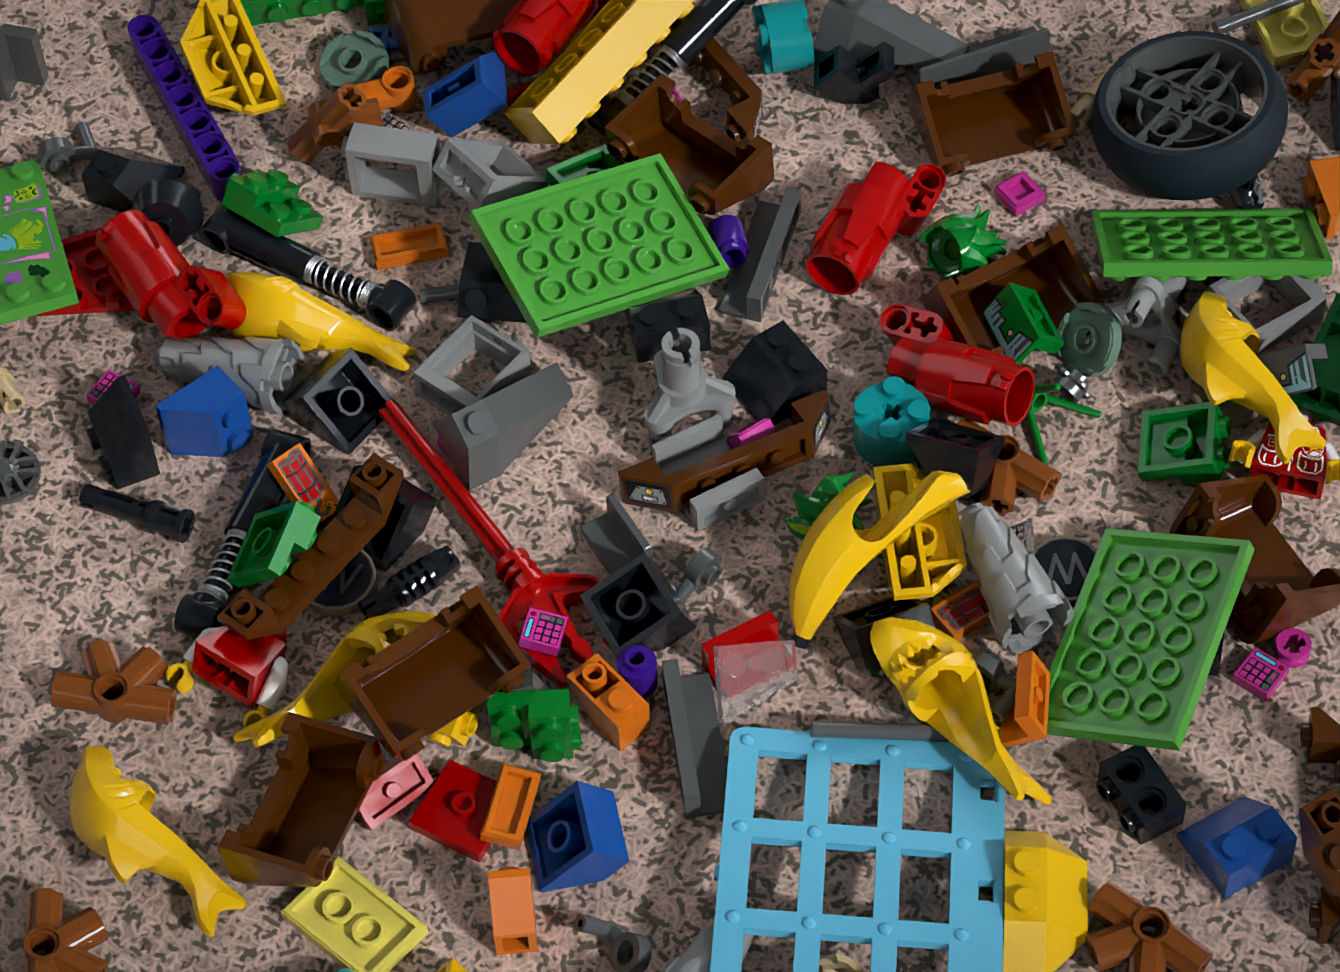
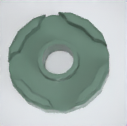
M356 30L352 31L353 34L336 36L325 46L319 58L320 73L326 86L333 92H336L343 83L358 84L382 78L384 72L388 70L389 56L382 41L374 34ZM362 58L358 66L346 68L347 63L351 59Z
M1083 302L1073 306L1076 308L1071 313L1067 312L1061 319L1058 333L1064 345L1057 352L1059 357H1063L1066 364L1063 366L1068 372L1073 368L1085 377H1099L1108 372L1117 361L1121 349L1122 331L1118 318L1109 307L1101 303ZM1088 331H1090L1092 335V342L1089 348L1087 349L1085 346V337Z

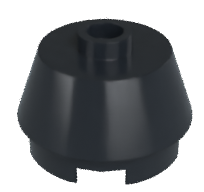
M159 177L148 181L138 190L132 202V210L142 211L150 221L159 224L175 246L178 247L195 236L202 227L204 209L200 201L201 197L189 182L181 178L173 181L168 179L158 180Z

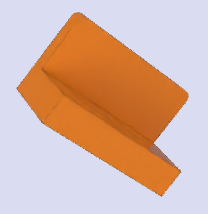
M1033 650L1018 654L1017 676L1015 677L1017 678L1015 707L1005 720L1001 722L1000 740L1005 748L1047 738L1050 672Z

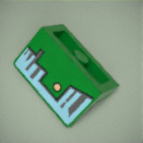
M1009 283L983 311V316L999 346H1003L1006 351L1004 355L1013 358L1016 364L1020 365L1034 349L1056 354L1064 345L1035 289Z

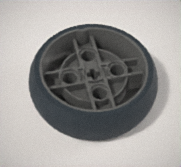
M1182 31L1145 41L1126 52L1111 66L1101 80L1094 97L1091 129L1101 158L1110 170L1127 185L1157 198L1181 201L1199 200L1215 197L1239 188L1257 176L1268 165L1276 154L1285 134L1288 102L1279 75L1267 58L1258 50L1229 35L1209 31ZM1241 93L1250 98L1259 107L1254 116L1244 113L1240 98ZM1126 114L1135 117V126L1138 131L1136 137L1130 135L1120 126Z

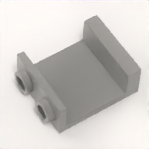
M717 414L708 419L699 420L691 427L674 435H667L652 445V458L665 476L732 450L723 438L721 416ZM754 468L689 499L690 508L683 511L697 531L705 529L765 500L764 477L757 468Z

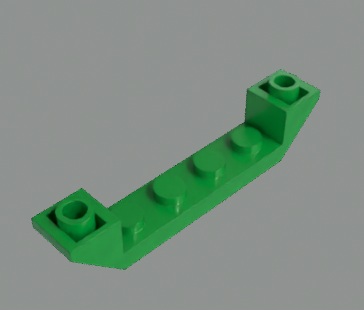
M240 0L252 26L271 22L277 23L305 16H316L321 13L338 10H350L361 6L365 8L368 26L387 24L384 20L385 0Z

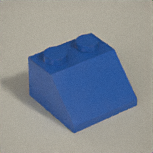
M218 365L155 406L166 450L170 454L225 457L234 450L242 449L248 444L249 440L254 438L245 393Z
M576 781L529 818L526 833L539 892L544 893L604 881L630 862L613 791Z
M1245 796L1176 834L1177 839L1224 899L1290 863L1293 859L1298 838L1273 806Z

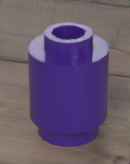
M722 215L713 219L709 223L707 231L730 269L743 265L749 253V246L741 220L733 215Z
M632 645L620 652L617 657V673L643 699L648 698L655 692L658 686L657 659L654 652L642 645Z

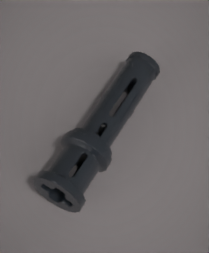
M89 483L82 488L79 502H81V507L142 525L143 529L148 533L155 534L161 532L173 536L174 540L180 543L187 541L194 528L195 514L191 509L177 510L166 506L165 502L158 499L150 502L141 501Z

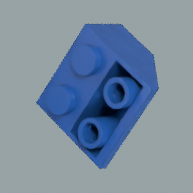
M496 51L477 57L423 90L425 116L450 137H454L507 106L508 98L504 62H502Z

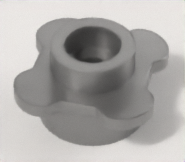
M1061 366L1057 369L1061 376L1054 384L1058 383L1061 385L1059 390L1061 394L1074 403H1077L1082 397L1086 399L1091 397L1087 391L1089 381L1084 375L1073 368L1069 372Z

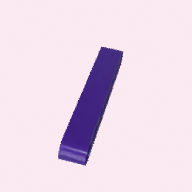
M151 15L136 16L131 19L127 27L134 56L212 194L217 200L222 202L228 178L234 173L242 176L239 161L158 20Z

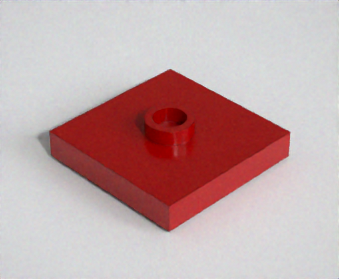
M449 760L408 821L409 829L480 862L492 844L481 841L480 836L497 781L453 760Z

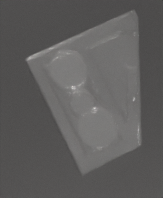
M793 639L713 646L719 723L721 724L731 723L736 720L735 717L747 709L759 705L778 689L782 690L797 680L795 641Z

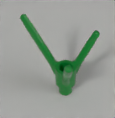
M1058 383L1035 385L1033 400L1026 414L1038 458L1048 466L1049 463L1034 415L1035 412L1041 410L1045 404H1052L1096 418L1102 416L1099 410L1047 394L1048 392L1059 391L1061 385Z

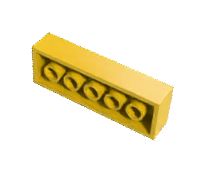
M610 0L513 102L504 114L532 144H564L577 133L576 126L584 118L587 119L598 111L601 106L600 100L607 93L610 94L616 91L623 84V76L629 69L639 66L647 58L648 54L646 51L653 44L661 42L668 36L671 31L669 28L676 19L686 16L693 9L694 5L692 2L694 0Z

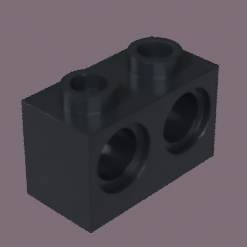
M1134 745L1100 762L1098 780L1096 781L1098 793L1106 803L1111 802L1118 811V818L1125 832L1128 834L1133 833L1141 845L1183 824L1187 804L1145 746ZM1127 777L1133 779L1134 781L1125 782L1119 778ZM1142 809H1153L1156 813H1146Z

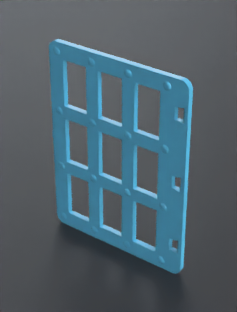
M757 727L737 728L730 736L719 865H715L714 881H718L710 972H741L744 935L795 938L793 972H819L821 941L871 944L870 972H896L897 947L948 950L947 972H1003L1005 788L988 770L951 742L815 738L810 736L809 731ZM758 757L807 760L803 822L753 818ZM831 762L880 766L877 827L828 824ZM904 768L953 772L951 833L902 829ZM981 787H994V801L980 799ZM751 844L801 847L797 912L746 908ZM826 849L876 853L873 918L822 914ZM901 855L950 859L948 924L898 920ZM979 887H993V902L978 900Z

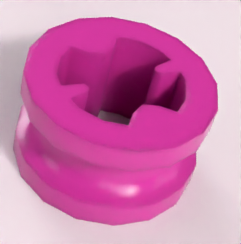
M1297 628L1281 631L1276 638L1274 646L1276 660L1289 668L1303 666L1307 663L1310 656L1311 639L1304 631ZM1287 643H1295V648L1299 647V652L1290 653V648L1286 649Z

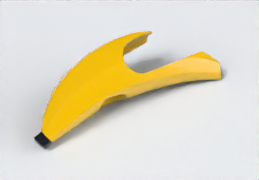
M945 471L931 472L878 523L864 530L853 528V514L875 481L866 473L846 486L818 515L807 531L795 555L788 583L789 615L794 630L789 642L795 647L807 649L810 640L821 627L854 576L899 536L929 513L952 500L970 493L968 482L957 473Z

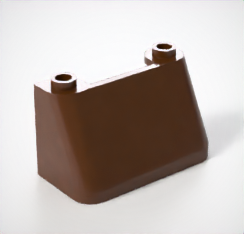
M385 0L384 20L413 75L440 68L446 60L448 47L493 37V32L495 30L500 31L501 23L519 0Z
M1053 51L1035 55L1036 64L1029 63L1023 66L1022 63H1018L1011 70L949 85L947 81L940 82L937 88H935L933 80L915 84L907 98V102L932 164L941 168L946 177H951L965 172V167L1045 147L1047 152L1067 147V141L1077 132Z
M662 73L604 127L608 143L607 149L617 160H624L629 163L661 153L694 210L700 214L714 215L763 191L774 181L772 143L759 135L752 141L744 137L737 143L692 114L690 101L684 98L680 102L672 92V89L676 87L675 81Z
M1063 224L1046 231L1044 238H1039L1033 242L1030 241L1020 249L965 276L962 274L954 280L951 277L935 285L921 299L925 310L934 312L942 318L953 334L955 341L1002 355L1006 351L1003 346H999L983 316V311L1009 283L1035 289L1056 329L1059 328L1064 315L1067 312L1071 313L1076 308L1073 306L1083 302L1103 304L1105 301Z
M1267 474L1199 483L1172 523L1169 533L1250 540L1255 550L1228 620L1230 628L1246 644L1267 641L1285 629L1294 628L1340 605V570L1333 567L1325 568L1313 576L1273 524L1280 514L1282 498L1277 487Z
M477 585L460 595L459 601L449 608L445 607L434 618L374 656L371 654L365 658L362 665L359 661H356L342 670L333 683L345 702L393 759L401 755L404 761L408 760L425 748L422 741L500 690H503L508 695L526 682L523 675L532 667Z
M289 712L280 728L282 733L288 734V744L285 751L279 749L276 754L279 768L250 824L240 823L237 832L227 829L218 846L230 878L235 882L245 885L317 887L322 881H327L333 871L334 858L373 780L378 779L384 770L385 757L381 755L380 744L376 737Z

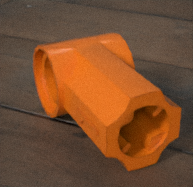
M404 66L389 68L384 72L382 78L355 84L357 89L365 94L366 99L377 98L380 110L391 108L397 112H407L416 107L418 103V93L413 74L410 69Z

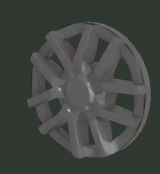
M6 440L0 442V489H3L6 495L0 496V505L11 504L27 497L36 488L41 477V467L37 455L29 448L22 446L21 442L18 441L16 444L6 443ZM6 451H13L9 458H5ZM21 453L26 455V457L20 458ZM32 478L25 487L21 480ZM16 485L20 491L11 495L8 488Z

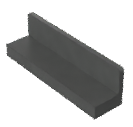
M1034 26L969 46V52L922 67L918 71H913L907 66L905 67V77L912 89L915 84L933 80L934 86L937 88L940 82L947 81L949 85L1011 70L1018 63H1022L1023 66L1029 63H1036L1035 55L1049 52L1050 31L1048 28L1036 30Z
M787 187L780 205L765 201L758 203L746 235L749 253L745 263L734 268L719 307L721 314L757 322L762 321L801 213V189Z
M678 659L662 661L663 685L685 818L724 813L727 768L711 676L709 673L680 677Z

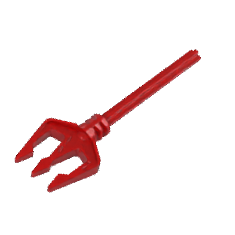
M392 400L387 401L385 408L380 409L378 412L380 417L496 562L494 568L495 575L511 591V596L498 617L518 647L529 608L532 607L568 617L562 643L570 649L571 657L575 661L583 664L594 656L589 642L578 636L565 607L584 604L580 595L600 581L595 576L589 574L550 572L545 575L542 570L537 568L536 562L530 559L525 549H514L399 403H394ZM603 636V643L609 646V644ZM519 647L534 669L558 687L566 688L567 679L556 656L544 655L538 651Z

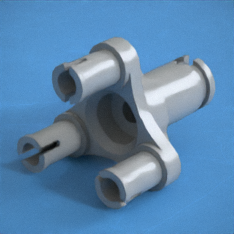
M1143 276L1136 281L1126 298L1104 304L1118 318L1122 333L1138 336L1155 345L1152 353L1144 362V368L1148 374L1157 378L1166 375L1174 358L1180 356L1182 331L1176 326L1172 316L1175 312L1174 302L1188 281L1185 277H1170L1168 280L1158 281L1152 277ZM1091 332L1085 337L1087 349L1092 342Z
M677 328L678 338L673 341L671 332H667L662 338V350L654 356L653 364L654 372L657 376V388L652 400L644 410V423L649 429L648 441L651 447L661 438L672 435L671 428L677 421L695 412L710 410V417L719 414L722 418L723 429L728 428L733 423L732 407L736 402L735 387L729 381L706 375L705 369L701 366L699 337L695 332L686 328Z

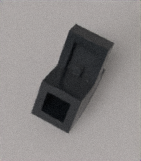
M885 41L860 58L838 45L814 61V89L841 104H867L879 99V84L886 82L894 75V47Z

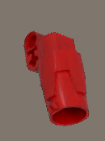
M519 0L501 23L500 31L495 30L493 32V47L502 62L510 69L523 75L537 74L543 67H547L552 63V56H558L610 0Z
M875 161L863 183L856 182L845 185L839 192L810 243V247L813 249L806 259L805 268L813 282L833 294L850 295L857 291L863 279L868 280L872 277L896 233L910 236L920 229L945 187L946 175L943 170L934 164L925 163L916 169L909 181L896 167L884 162ZM910 205L916 208L915 212L909 209Z
M128 210L119 213L107 221L98 231L95 244L109 264L106 268L139 317L148 323H156L164 336L180 339L182 337L194 338L208 325L233 330L237 329L244 322L246 306L226 277L220 271L189 265L159 224L150 221L142 211Z
M898 303L889 305L882 311L879 325L894 345L888 360L887 373L890 377H900L905 383L914 386L917 391L926 397L931 410L989 425L990 421L1012 427L1018 425L1025 418L1031 406L1035 390V377L1030 368L1016 364L1015 360L1009 356L955 341L953 334L942 318L934 312Z

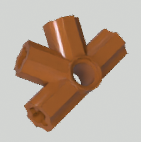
M1340 10L1327 29L1323 30L1315 38L1306 51L1305 58L1284 83L1289 94L1298 100L1309 102L1330 76H1335L1340 70Z
M343 83L328 100L314 102L308 107L309 119L287 142L289 153L296 156L301 162H311L324 147L335 145L341 149L343 138L350 135L354 122L383 126L377 98L366 99L365 94L357 89L355 84Z
M960 419L956 423L958 425L992 433L989 430L983 428L982 426L970 420ZM1000 435L1005 437L1004 446L987 484L982 490L980 503L983 506H992L998 515L1003 517L1005 514L1014 511L1017 488L1041 502L1043 500L1047 501L1053 495L1060 481V472L1021 450L1018 440L1010 435Z
M97 640L89 643L81 651L87 675L59 671L54 676L50 697L51 706L97 713L108 722H119L128 718L168 725L172 721L177 697L176 690L154 686L166 674L168 666L151 647L146 648L142 646L121 665L114 641ZM120 696L116 699L108 700L109 697Z
M1111 880L1102 885L1088 907L1089 913L1109 926L1085 936L1088 955L1099 972L1128 961V972H1165L1166 967L1173 972H1204L1213 957L1214 952L1172 924L1164 910L1158 907L1146 906ZM1147 926L1153 927L1160 932V935L1148 937L1140 929Z
M37 888L34 892L27 894L26 936L23 942L25 952L24 972L107 971V961L87 952L108 940V933L95 909L88 907L63 920V893L56 892L52 888ZM42 949L52 951L48 955L43 956L35 954Z

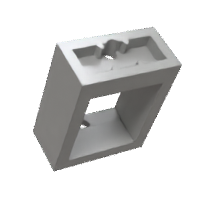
M354 122L350 135L344 136L341 146V156L346 158L347 162L345 179L350 181L352 195L436 207L444 180L432 171L441 152L438 134ZM365 159L416 166L417 173L366 166Z
M447 139L432 168L433 172L475 209L540 190L548 185V182L538 171L503 141ZM466 179H467V181H468V185H467V186H465V180H466Z
M1245 276L1242 280L1222 278L1209 285L1208 292L1225 296L1228 311L1233 315L1232 317L1249 323L1253 328L1254 326L1232 303L1269 283H1272L1294 307L1291 311L1255 329L1261 340V345L1256 353L1258 355L1323 319L1327 295L1313 280L1303 279L1299 276H1283L1279 280H1267L1261 276Z
M471 315L413 372L416 394L450 415L528 377L531 374L529 350L522 342L515 339L511 340L500 333L491 323L482 322ZM475 348L505 366L477 396L446 378Z

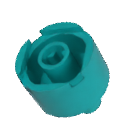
M782 0L753 6V21L759 31V35L755 36V46L758 57L761 56L764 75L813 67V39L811 30L808 31L806 19L809 18L804 0Z
M896 376L888 377L883 382L866 388L855 400L853 409V439L858 454L865 461L875 466H882V464H913L918 459L905 439L908 431L930 421V405L926 397L917 391L914 386L905 383L903 379Z

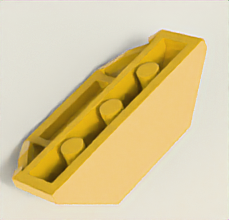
M200 0L180 40L179 46L204 102L251 116L286 107V101L241 1Z
M912 463L873 467L877 523L925 478ZM952 500L929 513L882 551L887 587L894 601L934 597L967 569L956 500Z
M1005 830L1003 972H1054L1085 943V936L1088 935L1087 861L1046 832Z

